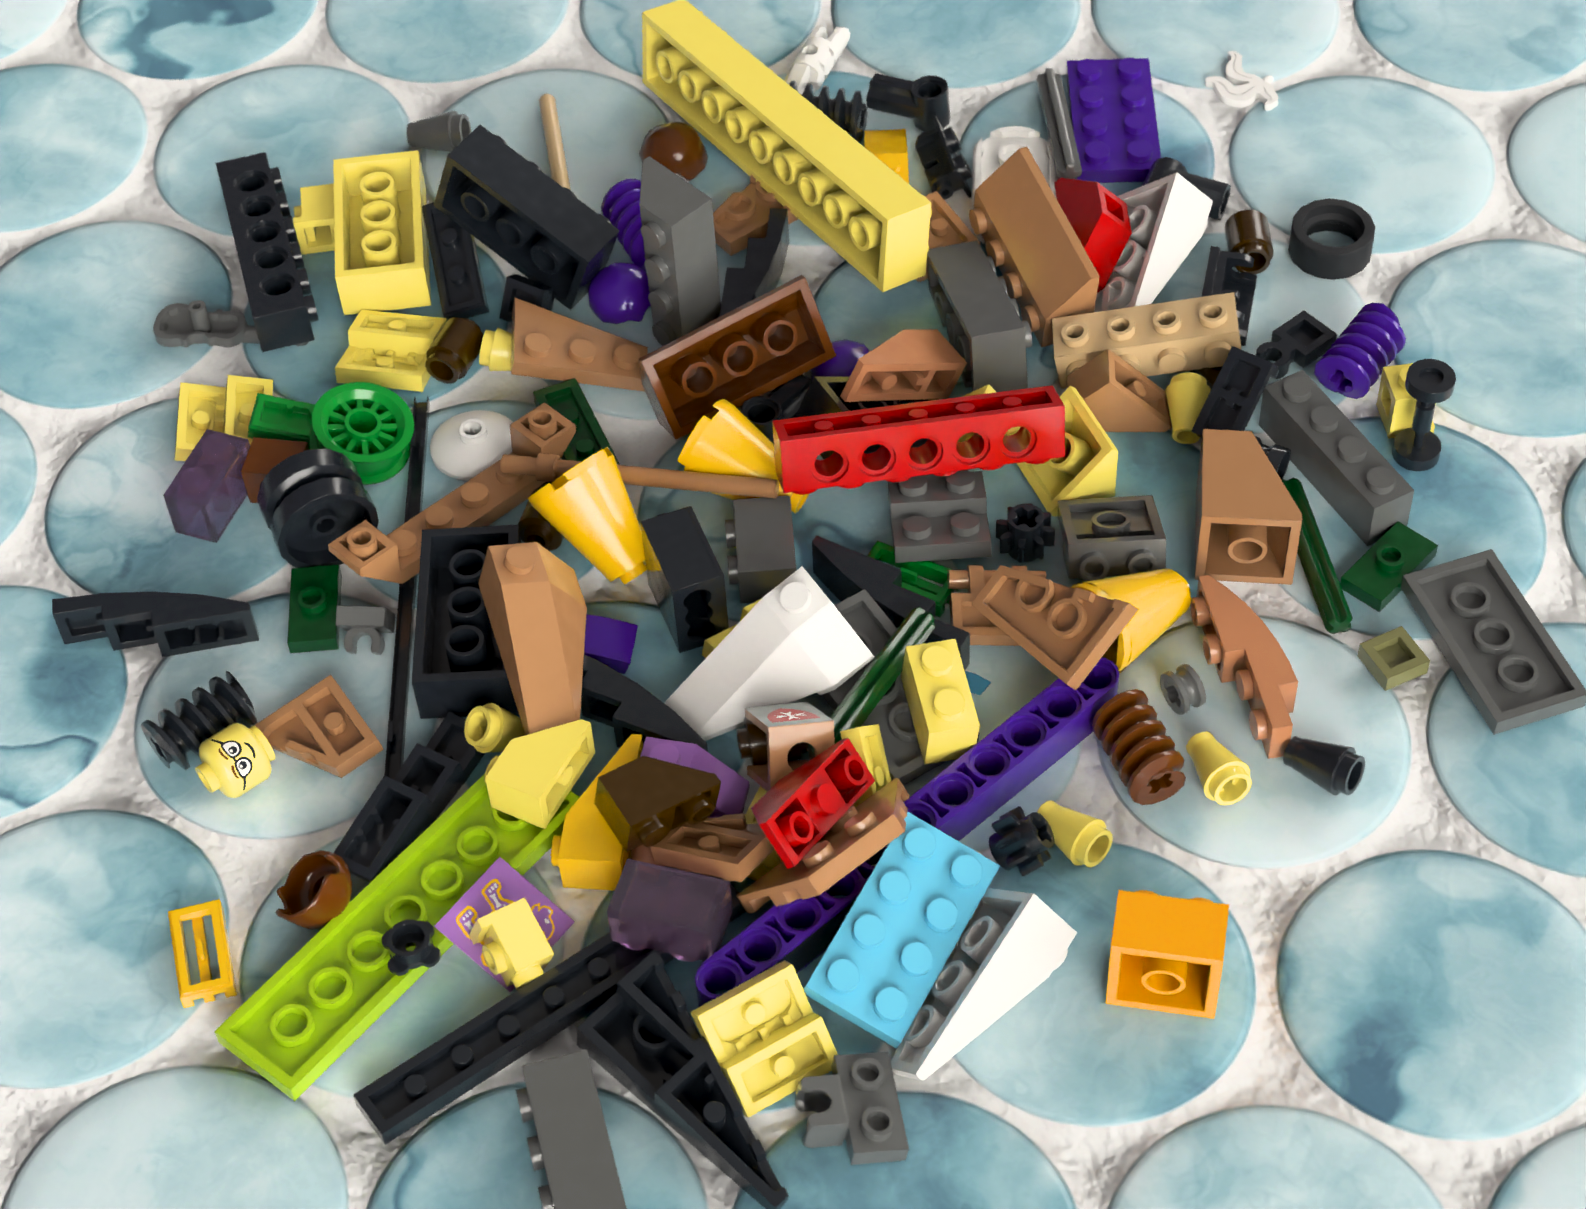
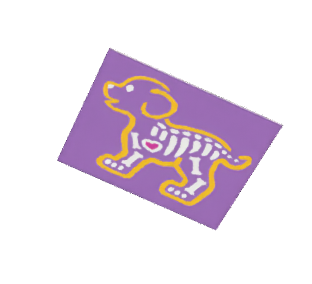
M499 857L434 927L511 993L515 989L514 984L507 987L501 974L494 975L489 969L482 952V946L485 945L484 942L480 941L473 945L469 937L476 920L525 898L551 948L575 921Z

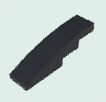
M770 208L766 238L748 239L745 267H727L719 317L777 287L783 272L789 245L788 209Z
M816 535L813 539V573L841 602L866 589L896 628L899 627L909 612L916 607L930 612L935 617L934 600L902 588V571L820 536ZM935 619V629L924 643L956 639L965 671L970 664V633Z
M154 591L100 593L52 599V614L64 644L108 637L113 651L158 643L162 657L259 641V633L249 602L200 594Z
M584 654L581 694L582 716L613 727L618 748L625 743L631 734L642 735L643 746L646 737L697 744L708 752L707 743L674 710L638 683Z
M448 712L426 747L419 743L415 745L394 779L384 775L333 852L343 858L351 874L370 883L439 817L467 781L485 753L478 752L474 746L467 742L464 734L466 719Z

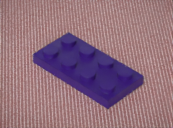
M1149 58L1067 61L1066 78L1070 119L1082 168L1081 176L1076 177V179L1098 183L1143 182L1153 162L1161 158Z

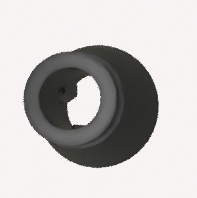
M1294 736L1289 741L1283 757L1285 765L1292 767L1295 771L1333 795L1340 793L1351 795L1358 787L1365 769L1364 757L1357 755L1353 747L1306 738L1302 739Z

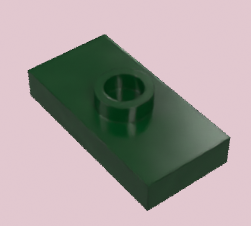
M1398 521L1341 577V588L1380 612L1402 590L1403 575L1422 570L1436 556L1438 545Z
M339 565L291 569L287 638L290 653L339 649L340 627L336 626L337 606H341L342 574Z

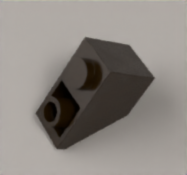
M642 756L598 777L594 804L624 850L628 852L642 844L645 847L655 845L663 840L671 830L687 822L691 825L697 824L709 817L716 808L721 781L713 773Z

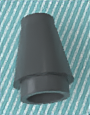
M451 111L411 122L407 125V140L412 148L419 147L451 152L471 133L470 121L467 115Z

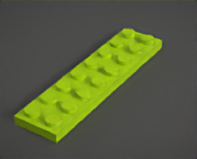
M484 774L353 898L340 915L331 919L214 1031L218 1042L295 1101L430 968L422 965L416 969H409L405 975L398 976L392 974L388 969V961L391 958L389 950L385 949L381 942L384 933L395 924L404 920L427 921L434 928V935L432 936L433 946L439 948L442 956L454 943L434 926L499 857L523 876L552 847L554 835H562L565 815L580 798L578 795L570 791L547 827L543 829L491 808ZM416 946L408 947L406 950L413 951Z

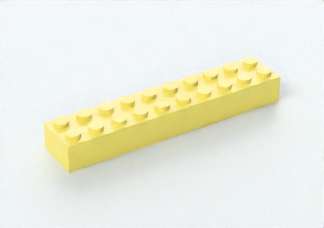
M676 0L642 12V80L645 86L746 174L752 175L756 182L758 180L762 188L772 193L774 198L783 206L786 205L793 215L880 291L886 292L926 275L932 209L931 202L924 195L914 189L872 152L868 151L687 0Z

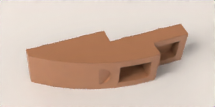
M1199 576L1197 596L1191 598L1190 612L1195 627L1202 626L1204 632L1203 650L1208 665L1215 664L1221 683L1236 681L1239 698L1242 701L1248 700L1251 709L1249 712V723L1253 738L1255 740H1262L1268 759L1283 757L1285 749L1291 740L1293 724L1289 713L1294 711L1298 680L1277 639L1243 600L1211 576Z

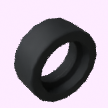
M1331 198L1315 200L1302 206L1293 216L1288 252L1293 263L1305 273L1317 278L1332 280L1348 278L1361 272L1370 262L1376 226L1371 215L1354 203ZM1334 231L1349 236L1355 242L1348 246L1331 247L1319 244L1308 236L1315 232Z

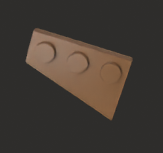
M752 175L750 176V184L742 192L733 193L713 213L716 244L730 256L747 248L749 238H765L767 236L770 208L788 209L789 224L798 220L786 205L783 206L774 198L772 193L762 188L758 180L756 182Z
M515 298L512 309L511 374L559 381L576 378L577 382L582 384L645 392L641 381L639 358L648 354V347Z
M1003 565L999 566L971 603L974 608L1066 685L1075 690L1078 689L1139 610L1128 602L1117 599L1111 600L1095 595L1091 591L1077 587L1074 589L1054 583L1047 578Z

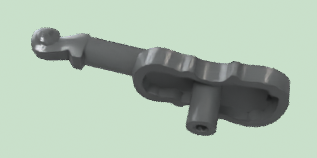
M201 300L192 301L189 305L175 303L166 306L157 315L153 326L157 343L164 347L183 346L186 348L192 344H208L209 346L229 348L240 343L260 344L255 326L247 325L245 316L241 311H223L219 309L215 312H207L206 305ZM308 342L296 344V346H304L307 345Z

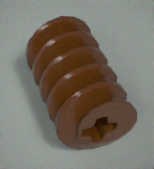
M1134 689L1122 692L1108 700L1095 714L1092 730L1098 740L1101 741V746L1106 754L1110 756V762L1116 771L1119 772V778L1128 787L1127 792L1132 800L1141 805H1150L1166 800L1184 786L1186 777L1184 773L1180 772L1184 765V758L1180 752L1174 751L1175 743L1170 736L1165 735L1166 728L1163 723L1156 720L1157 713L1153 706L1148 705L1149 699L1144 691Z

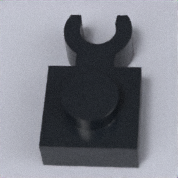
M1303 310L1272 331L1271 342L1261 344L1257 348L1255 356L1267 361H1275L1274 364L1279 369L1275 379H1279L1288 373L1289 365L1292 362H1296L1302 368H1305L1323 356L1337 339V333Z

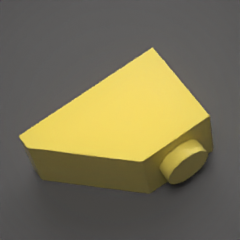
M580 719L511 739L501 755H496L491 759L485 771L484 781L487 785L491 808L545 829L596 753L591 722Z

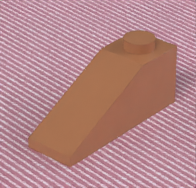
M938 329L902 330L858 359L840 396L845 402L947 399L952 393L967 362Z

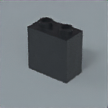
M692 506L640 521L648 585L679 653L704 646L706 639L729 628L724 574Z

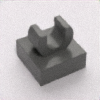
M337 606L336 626L347 631L344 637L346 652L356 654L358 640L364 635H369L372 640L371 652L375 655H381L385 648V641L381 633H394L395 613L386 607Z

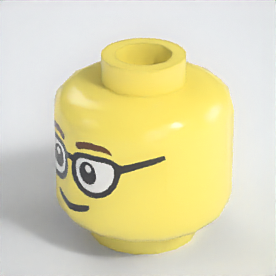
M233 723L200 744L199 757L202 764L195 767V770L201 782L210 793L219 789L227 797L238 798L270 777L272 770L270 762L275 760V754L264 734L256 726L253 725L247 728L243 724Z

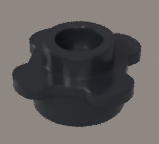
M404 920L395 924L384 933L381 942L383 947L389 950L391 958L388 961V969L392 974L398 976L405 975L409 969H416L422 965L433 967L439 962L441 953L439 948L433 946L432 936L434 935V928L431 923L427 921ZM416 946L413 951L406 950L408 947Z

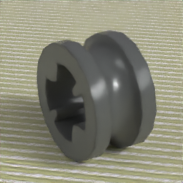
M1182 664L1176 669V674L1167 671L1160 676V685L1164 698L1175 713L1183 715L1190 710V705L1200 707L1206 702L1203 683L1197 672L1190 665Z

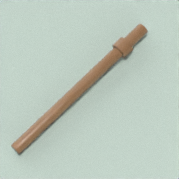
M539 453L537 457L504 454L501 458V472L535 476L537 481L553 482L582 461L561 460L560 455ZM617 465L623 482L626 485L774 499L777 498L779 493V480Z

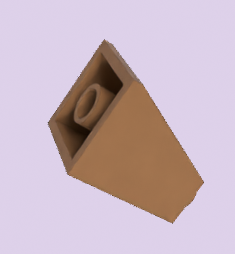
M1203 429L1196 487L1195 580H1198L1199 576L1209 575L1217 581L1292 585L1302 525L1301 511L1252 431Z

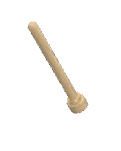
M544 94L539 99L551 177L562 187L571 190L556 101L551 94Z

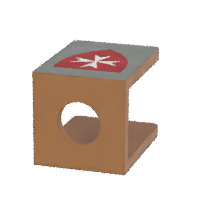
M808 702L745 708V717L767 734L768 764L748 765L747 775L767 792L778 780L809 761L808 759L787 761L789 750L795 744L800 742L811 744L814 748L815 756L835 744L834 720Z

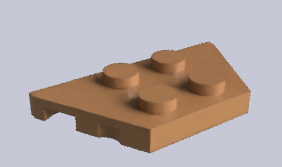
M899 778L893 779L857 807L852 805L795 867L787 869L782 861L737 894L736 897L746 912L749 914L756 912L770 899L777 907L797 899L804 900L819 896L904 833L906 828L904 819L908 812L904 801L909 799L910 795Z

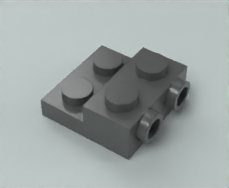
M960 470L950 476L929 474L913 476L904 482L888 481L889 514L895 563L991 557L987 497L982 471L969 472L968 470Z
M1153 495L1058 501V520L1063 537V558L1069 579L1078 578L1082 581H1092L1110 576H1123L1166 568V536Z

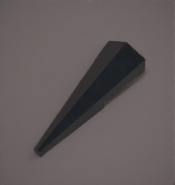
M655 950L652 951L617 982V992L577 1027V1046L581 1050L587 1049L588 1056L765 1209H781L788 1200L789 1194L785 1187L782 1188L766 1159V1152L760 1140L755 1139L742 1113V1107L704 1036L701 1037L687 1012L686 1003L680 991H676L666 973L661 956Z

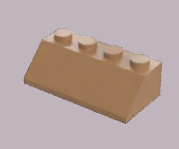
M1028 147L1019 148L975 190L974 207L969 211V219L974 233L982 235L986 243L987 255H991L995 267H999L1006 283L1008 297L1016 299L1021 308L1022 321H1028L1031 332L1035 334L1042 348L1053 344L1052 318L1094 312L1100 276Z

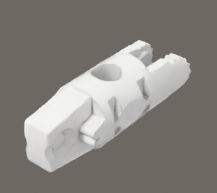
M816 25L792 63L785 78L786 83L790 84L791 80L796 81L799 94L803 93L807 83L813 84L814 93L820 89L849 41L850 32L848 29L836 27L827 40L826 27L824 25Z

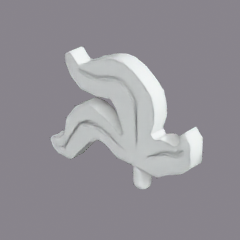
M1228 52L1227 59L1229 62L1226 64L1225 78L1210 76L1205 79V87H1212L1220 101L1226 105L1246 107L1254 103L1256 99L1264 103V111H1270L1278 105V95L1273 85L1270 84L1273 82V77L1267 75L1261 79L1254 74L1244 72L1242 68V55L1238 52Z

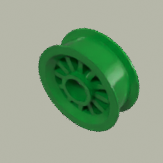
M352 382L330 389L316 402L311 418L310 450L330 449L343 453L354 463L363 485L384 482L397 475L405 467L410 457L414 419L409 406L396 393L377 384Z

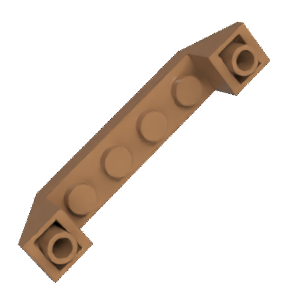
M544 402L510 424L512 452L508 455L537 457L539 453L558 454L562 457L563 452H565L576 433V425ZM500 459L389 534H383L367 520H364L329 543V551L362 577L403 584L419 573L422 530L489 526L527 500L531 493L545 482L537 481L535 476L502 473Z

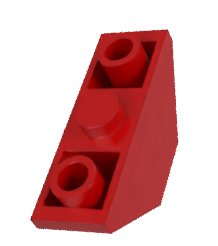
M1059 178L1054 182L1056 199L1100 276L1097 293L1105 288L1132 234L1127 203L1098 182Z
M845 738L778 780L751 810L764 834L787 869L795 867L876 780L849 738Z

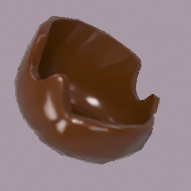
M681 122L665 123L651 129L644 137L639 152L641 161L650 156L673 173L682 175L686 180L694 179L704 170L708 160L706 149L698 133L692 126Z
M323 850L304 855L291 868L285 885L277 889V895L282 900L284 909L279 908L275 912L276 915L306 929L313 930L324 927L331 919L340 915L350 902L352 880L347 863L339 855Z

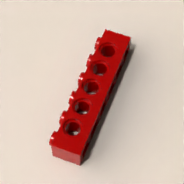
M1053 385L772 421L775 471L783 493L792 492L799 495L810 494L821 488L839 486L851 489L860 487L867 482L882 480L904 482L913 476L929 474L950 476L960 470L975 468L996 470L1006 464L1021 462L1043 464L1052 458L1065 457V405ZM1020 426L1016 433L1004 436L1009 429ZM974 432L970 439L958 442L959 438L964 434ZM919 439H928L926 443L920 447H911L912 444ZM872 445H881V447L873 453H864V451ZM825 451H835L829 458L816 459Z

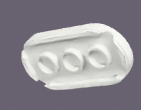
M1022 126L1002 127L990 132V137L983 142L981 138L973 149L972 209L974 207L975 190L1019 148L1026 146L1056 197L1054 182L1058 180L1049 138L1047 142L1040 137V132ZM976 235V237L986 245L982 235Z

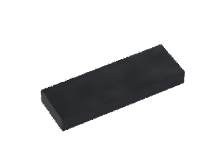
M434 203L423 205L422 211L443 318H446L447 321L454 317L470 318L488 313L489 308L474 236L437 209Z

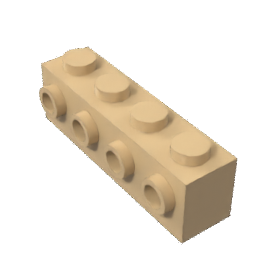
M1234 292L1052 318L1054 359L1061 389L1067 388L1068 375L1107 349L1146 377L1208 367H1221L1232 346L1241 349Z

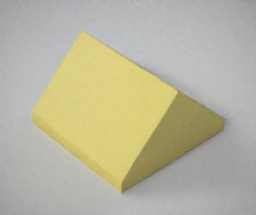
M1069 386L1060 396L1065 405V457L1052 458L1043 464L1016 463L1047 512H1050L1054 517L1058 516L1059 500L1109 498L1115 496L1118 450L1077 389Z

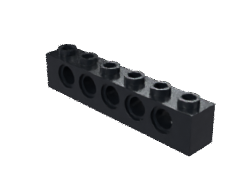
M266 152L216 163L262 352L315 340L310 322L319 321L313 295H308L312 294L306 269L303 268L305 266L279 168L269 167Z

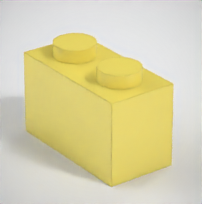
M956 639L906 646L901 680L924 765L956 760L976 745L980 728Z

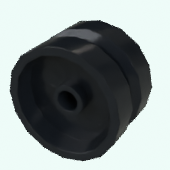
M313 449L287 457L273 467L260 484L257 496L260 511L272 532L274 542L281 557L293 567L304 568L343 564L340 559L329 551L328 544L364 520H367L374 527H378L379 519L376 507L369 493L364 489L362 479L354 463L343 453L330 449Z

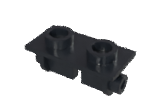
M934 115L932 119L936 128L930 132L920 133L915 142V149L925 169L931 192L937 191L943 199H948L954 192L963 188L968 198H971L972 193L967 183V180L973 177L971 170L963 155L957 156L956 152L962 150L961 144L952 127L944 130L940 121Z

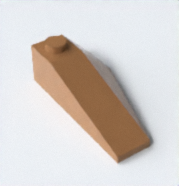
M537 542L488 546L478 585L525 735L580 720L587 606L574 569Z

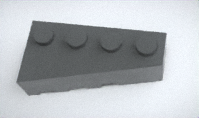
M977 240L929 249L927 252L928 288L942 326L947 328L949 343L967 362L961 374L965 388L972 387V391H975L989 384L996 392L1027 389L1026 348L1032 347L1031 329L1027 320L1021 321L1015 298L1009 299L1004 278L1002 276L997 277L992 256H985Z

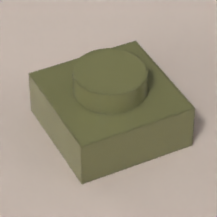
M1403 626L1359 644L1358 658L1384 691L1428 673L1429 658Z

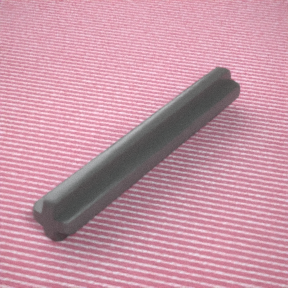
M1046 68L1045 73L1039 74L1036 80L1055 169L1058 177L1073 179L1081 176L1082 168L1061 75L1054 73L1053 68Z

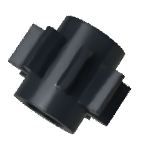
M1031 503L1007 507V520H996V538L1000 539V553H1008L1011 558L1019 563L1031 562L1037 558L1040 560L1044 559V546L1051 547L1055 545V528L1051 527V513H1043L1040 508Z
M1018 806L992 823L991 826L996 833L989 837V848L995 861L1003 869L1011 870L1018 866L1021 875L1026 876L1044 866V862L1051 859L1052 856L1047 850L1054 846V834L1049 823L1041 814L1033 812L1025 816L1021 806Z

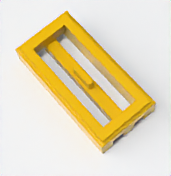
M217 899L168 911L179 996L183 1007L195 1006L194 1000L203 998L205 1003L216 1001L215 994L225 993L226 998L237 996L221 900ZM207 915L212 917L221 978L214 980L212 978L203 916ZM192 919L201 983L193 985L191 984L183 921Z

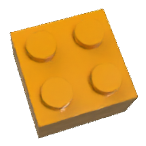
M1118 890L1105 1004L1215 1019L1224 960L1229 904L1214 903L1211 900L1199 897L1184 899L1161 896L1147 890L1134 892Z

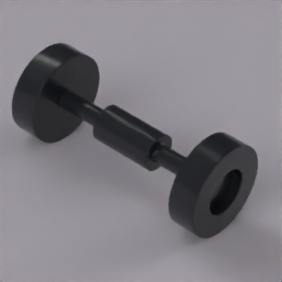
M1422 359L1414 362L1407 371L1405 387L1407 392L1417 402L1412 428L1404 429L1396 435L1392 455L1397 464L1411 471L1429 470L1439 461L1441 441L1430 431L1435 403H1440L1450 398L1456 382L1454 370L1440 360Z

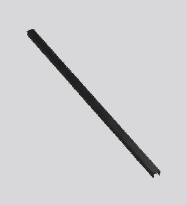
M428 396L427 402L419 403L416 402V397H414V433L410 443L404 523L422 512L430 408ZM417 574L405 583H399L384 775L394 779L402 767L404 760Z

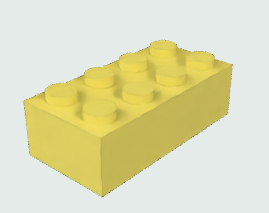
M419 150L333 159L335 280L343 314H359L361 310L389 311L431 306L429 245L422 206L427 205L426 187Z

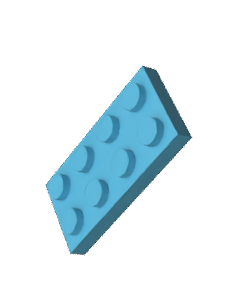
M907 812V816L904 819L906 822L905 832L888 844L804 988L806 996L896 1049L902 1042L1000 867L997 863Z

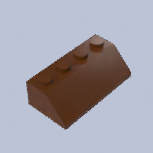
M800 275L639 358L642 386L658 422L677 440L692 432L703 415L712 420L720 411L712 406L717 401L725 399L738 408L746 400L761 396L836 357V353L806 278Z

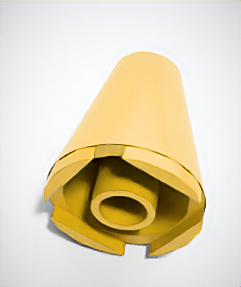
M725 399L719 400L712 405L720 410L712 420L705 415L699 420L688 437L677 461L685 466L684 471L778 480L775 471L774 444L742 412ZM779 482L778 496H790L791 511L796 514L806 502L809 494L783 493ZM712 493L730 500L763 498L743 495Z
M608 447L588 457L563 473L552 484L548 483L527 498L533 508L610 582L619 577L625 585L646 571V565L643 562L645 555L642 531L614 455Z
M1169 568L1080 582L1071 586V588L1076 589L1077 587L1091 591L1095 595L1111 600L1117 599L1128 602L1139 609L1102 656L1111 660L1118 667L1119 673L1125 670L1189 609L1191 603V592L1188 582L1178 572Z

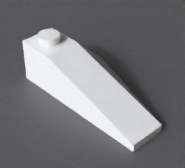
M1176 172L1117 196L1127 203L1132 234L1110 276L1109 283L1103 289L1102 311L1152 304L1201 239L1208 225L1207 219L1213 201L1179 173Z
M801 566L762 597L664 704L674 710L704 741L744 726L745 708L789 704L815 693H818L820 696L836 690L875 657L804 567Z
M987 888L932 986V993L927 1004L920 1008L902 1042L896 1049L891 1060L892 1071L897 1075L920 1081L928 1078L1045 981L1052 971L1057 969L1066 959L1068 946L1077 932L1033 893Z

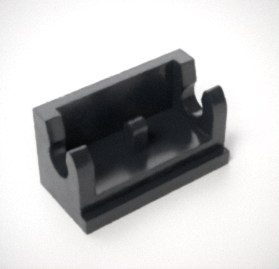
M1211 246L1201 297L1234 292L1241 346H1245L1257 275L1247 272L1239 273L1234 271L1232 267H1253L1254 258L1244 253L1221 251L1220 247Z
M1232 346L1193 426L1192 432L1202 438L1203 429L1244 431L1270 377L1275 379L1279 372L1276 365Z

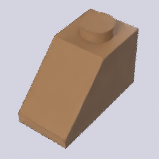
M1109 349L1067 376V388L1072 386L1077 389L1105 432H1166L1172 428L1165 390Z

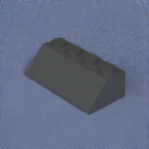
M649 156L642 161L640 190L641 234L644 240L645 268L649 285L648 298L652 311V332L658 343L664 346L719 318L721 299L712 198Z

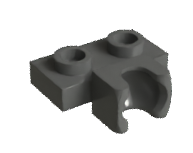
M888 1051L834 1055L831 1066L833 1075L809 1076L799 1082L795 1095L796 1109L804 1112H817L809 1115L807 1119L806 1133L802 1138V1144L805 1147L841 1146L843 1141L846 1140L851 1165L906 1160L909 1146Z

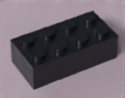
M479 125L447 155L434 206L527 278L553 287L552 293L555 294V299L571 310L588 293L593 277L606 267L620 230L614 227L605 216L597 214L580 201L571 190L562 187L543 173L537 164L526 160L509 147L500 136L492 134L482 125Z
M519 525L422 530L412 686L420 719L445 718L448 712L460 717H467L473 708L488 703H494L513 714H519L478 585L488 546L522 543Z

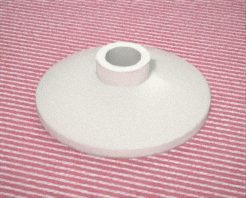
M486 410L468 411L449 418L437 428L432 436L430 453L433 463L445 475L457 480L469 481L499 461L504 454L508 455L512 452L510 424L513 421L500 413Z

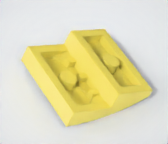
M361 310L348 329L349 347L335 366L336 383L366 382L390 389L423 392L431 376L425 367L426 353L446 323V318Z
M228 375L226 387L180 382L174 461L212 462L246 458L253 440L248 438V427L257 393L273 396V380Z
M785 960L690 1012L701 1036H704L738 1099L743 1114L748 1118L795 1092L803 1078L822 1076L832 1071L831 1066L834 1055H838L822 1016L814 1013L793 964Z

